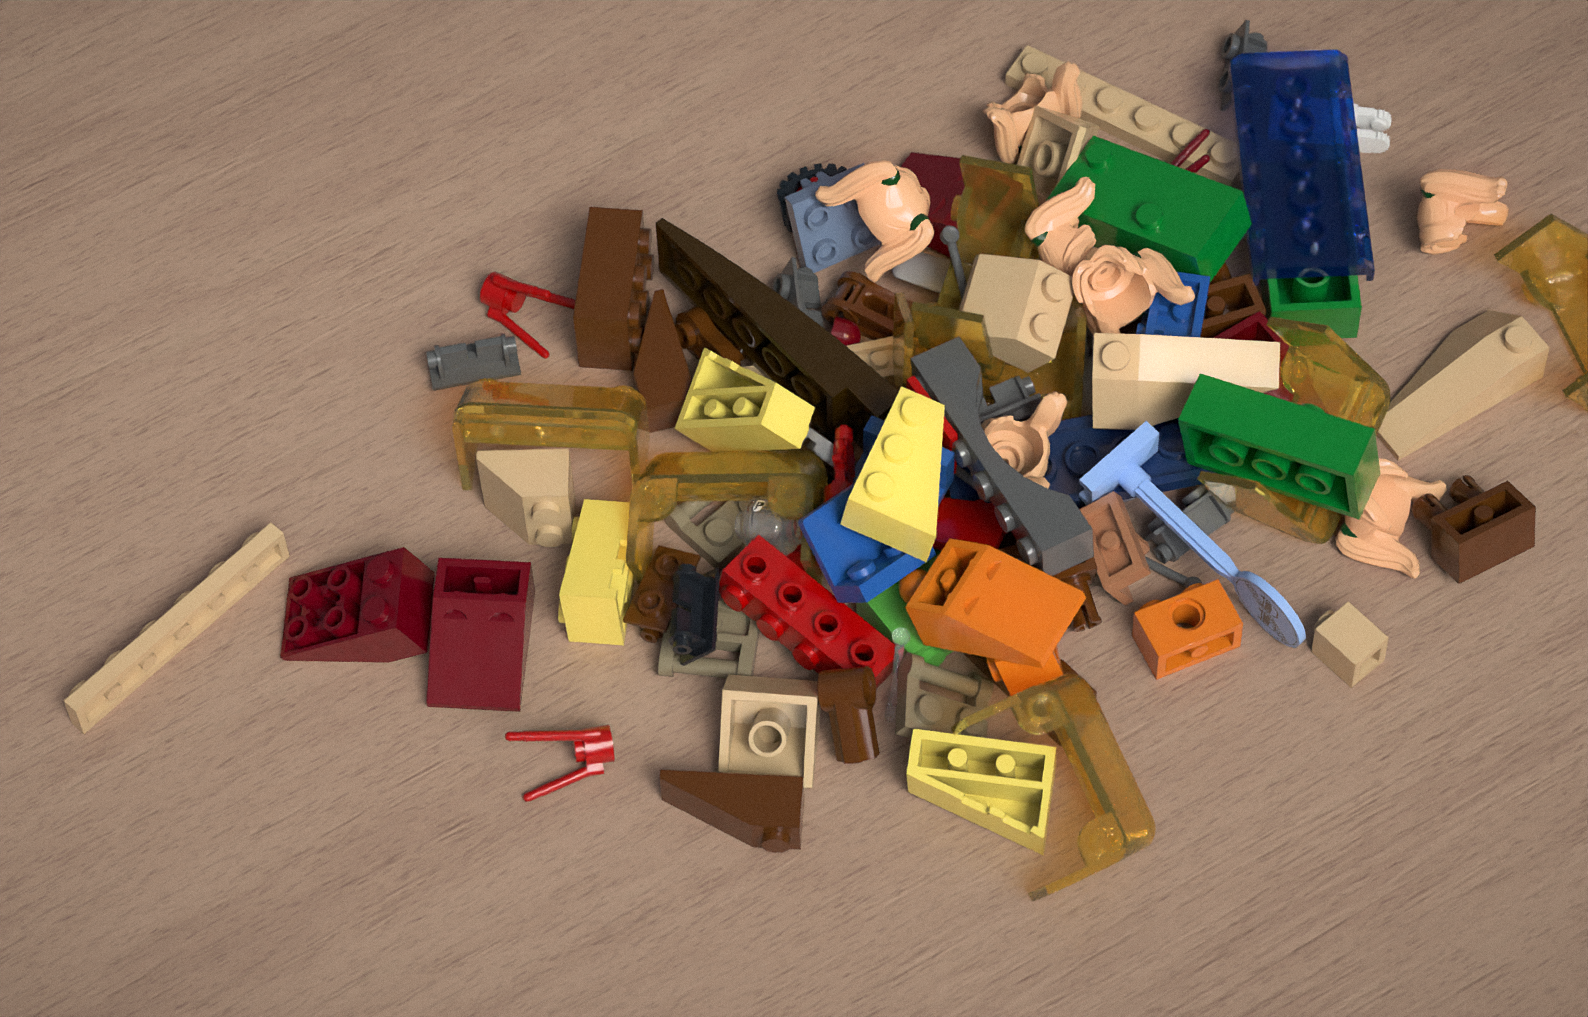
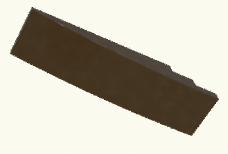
M661 218L657 221L655 225L659 272L694 307L702 308L708 314L715 327L766 378L776 382L814 406L815 409L810 422L830 442L834 444L836 428L841 425H848V427L853 429V441L863 449V429L871 416H875L885 421L899 391L846 345L759 279L667 220Z

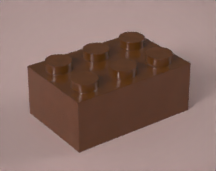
M589 207L573 314L579 367L633 370L635 353H639L644 334V327H640L641 317H647L649 310V290H645L646 280H652L654 274V254H650L652 229L644 228L643 210Z

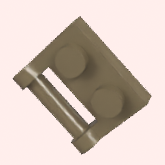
M729 458L719 466L718 474L679 506L674 504L663 512L662 516L665 523L674 533L710 565L722 571L758 534L760 536L765 535L785 518V507L779 502L767 506L770 500L768 498L761 499L765 501V505L761 510L753 514V525L751 527V509L753 504L758 500V497L771 495L749 477L744 468L735 459ZM730 486L738 492L700 525L696 526L690 521ZM751 501H753V503L749 506V512H748L747 507H748L749 503H750Z
M723 600L718 601L716 650L740 652L739 661L702 657L682 666L680 665L681 655L675 653L673 646L669 643L671 623L667 632L663 633L658 664L659 676L673 677L674 673L726 679L728 674L754 676L760 630L753 619H750L742 611H734Z
M910 652L906 653L901 659L898 669L895 734L912 739L913 729L987 738L988 701L992 696L994 687L992 679L980 675H975L971 678L925 663L922 656ZM919 680L967 695L966 704L919 689Z

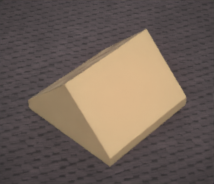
M1035 105L1014 172L1015 175L1025 179L1024 196L1041 205L1046 202L1048 196L1073 162L1077 160L1092 136L1097 137L1100 125Z

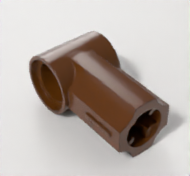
M866 666L821 670L817 681L818 699L822 710L829 712L837 761L844 762V764H854L875 759L880 752L872 710L876 702L877 693L876 680L872 669Z

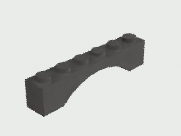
M956 337L910 358L912 376L915 375L932 400L945 405L944 416L958 434V440L952 442L955 460L961 468L966 466L973 474V483L979 496L983 500L990 499L995 507V516L1002 530L1005 533L1010 531L1017 539V548L1023 561L1028 565L1034 564L1036 569L1053 576L1094 557L1093 529L1070 495L1047 489L1025 478L1008 465L991 446L979 419L983 399L981 367L962 339Z

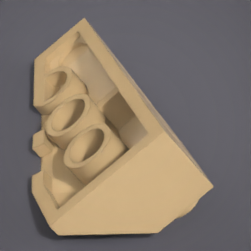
M1488 310L1451 332L1372 423L1371 428L1375 429L1376 436L1399 461L1541 379L1544 374L1550 347L1522 316Z
M1094 333L1092 371L1093 429L1136 430L1145 421L1154 426L1179 418L1200 373L1261 393L1279 389L1280 342L1146 334Z

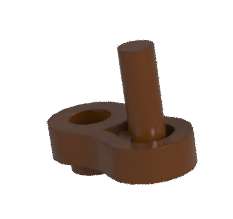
M696 306L677 315L675 328L681 347L691 352L698 360H700L704 348L733 361L741 366V361L747 359L717 330L708 314L702 308Z

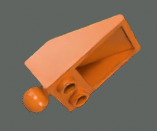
M951 538L928 572L915 569L899 582V594L902 600L907 603L905 608L923 645L1039 668L1044 667L1086 599L1083 591L990 545Z

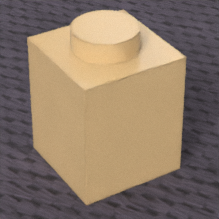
M1350 602L1344 604L1336 612L1329 610L1324 613L1313 627L1314 638L1311 652L1350 688L1354 687L1385 660L1389 637Z

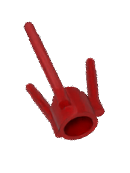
M496 271L492 272L485 279L480 291V302L490 307L487 317L500 322L542 358L547 359L550 356L549 351L510 319L507 313H517L523 306L526 296L574 309L576 299L554 294L537 286L518 282Z
M609 724L582 728L580 730L507 732L505 734L507 741H572L576 763L585 762L586 765L525 793L523 799L526 802L550 794L588 776L604 774L603 763L615 761Z

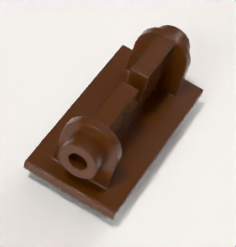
M658 545L623 618V622L639 626L642 630L640 633L641 638L649 643H656L659 638H663V633L667 632L671 623L672 609L679 606L672 602L673 574L678 571V567L682 564H691L697 568L701 556Z

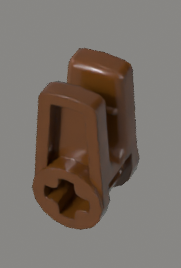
M854 271L842 273L837 282L838 290L833 297L826 299L821 308L822 315L830 324H834L835 316L848 319L858 326L862 336L871 340L901 335L902 326H908L915 314V304L912 301L870 281L867 277Z

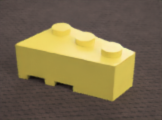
M704 348L675 429L713 453L800 449L803 440L808 434L809 423L815 407L776 382Z
M901 386L848 498L840 525L927 562L936 538L945 405Z
M584 499L580 516H575L573 519L572 547L570 555L566 559L558 607L559 623H565L570 642L624 645L627 623L623 622V618L631 603L643 528L639 503Z
M913 729L906 773L909 793L1044 856L1056 770V747Z

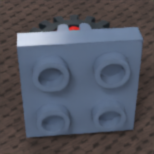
M821 163L814 164V169L809 171L807 166L799 168V175L792 172L787 175L788 181L782 180L779 184L780 189H777V196L784 226L794 235L801 268L808 267L812 269L813 273H816L881 244L860 217L855 200L837 206H825L817 200L815 195L820 186L830 187L855 169L865 165L864 163L848 170L843 166L837 169L836 164L831 163L826 168H822Z

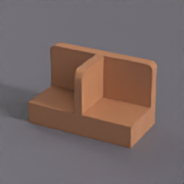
M1113 491L1083 507L1080 511L1093 529L1094 559L1103 589L1126 606L1134 601L1128 586L1151 574L1144 556L1149 552L1150 548L1147 541L1135 532L1122 497Z

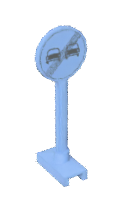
M1147 421L1079 479V483L1085 488L1079 493V498L1086 505L1111 493L1119 485L1131 497L1137 496L1216 573L1225 577L1234 585L1242 604L1265 631L1279 642L1292 648H1297L1306 639L1305 629L1299 617L1279 592L1258 575L1250 571L1241 572L1238 570L1231 558L1151 482V476L1140 467L1158 451L1159 432Z

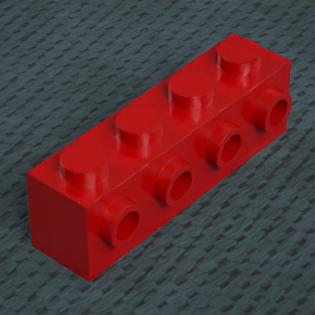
M759 534L722 570L719 593L723 601L734 611H742L750 619H753L765 637L772 641H779L792 652L794 659L805 669L814 670L819 674L821 670L869 666L875 676L876 689L895 670L902 650L847 605L838 603L836 597Z

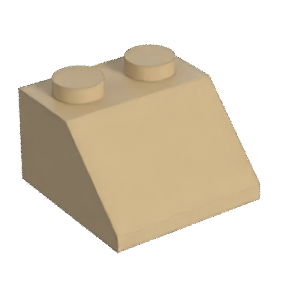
M978 254L974 259L952 335L960 337L963 341L1029 373L1055 359L1074 295L1072 276L1041 260Z
M569 448L477 451L476 459L485 508L529 545L557 547L561 544H572V524L576 510V495Z
M728 674L722 690L718 772L804 777V788H812L821 709L818 699L817 681Z

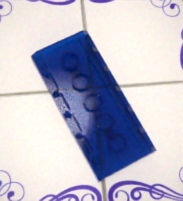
M1339 50L1241 53L1234 57L1229 63V80L1241 190L1243 191L1252 223L1246 235L1250 272L1255 286H1259V279L1366 275V281H1373L1375 268L1347 55Z

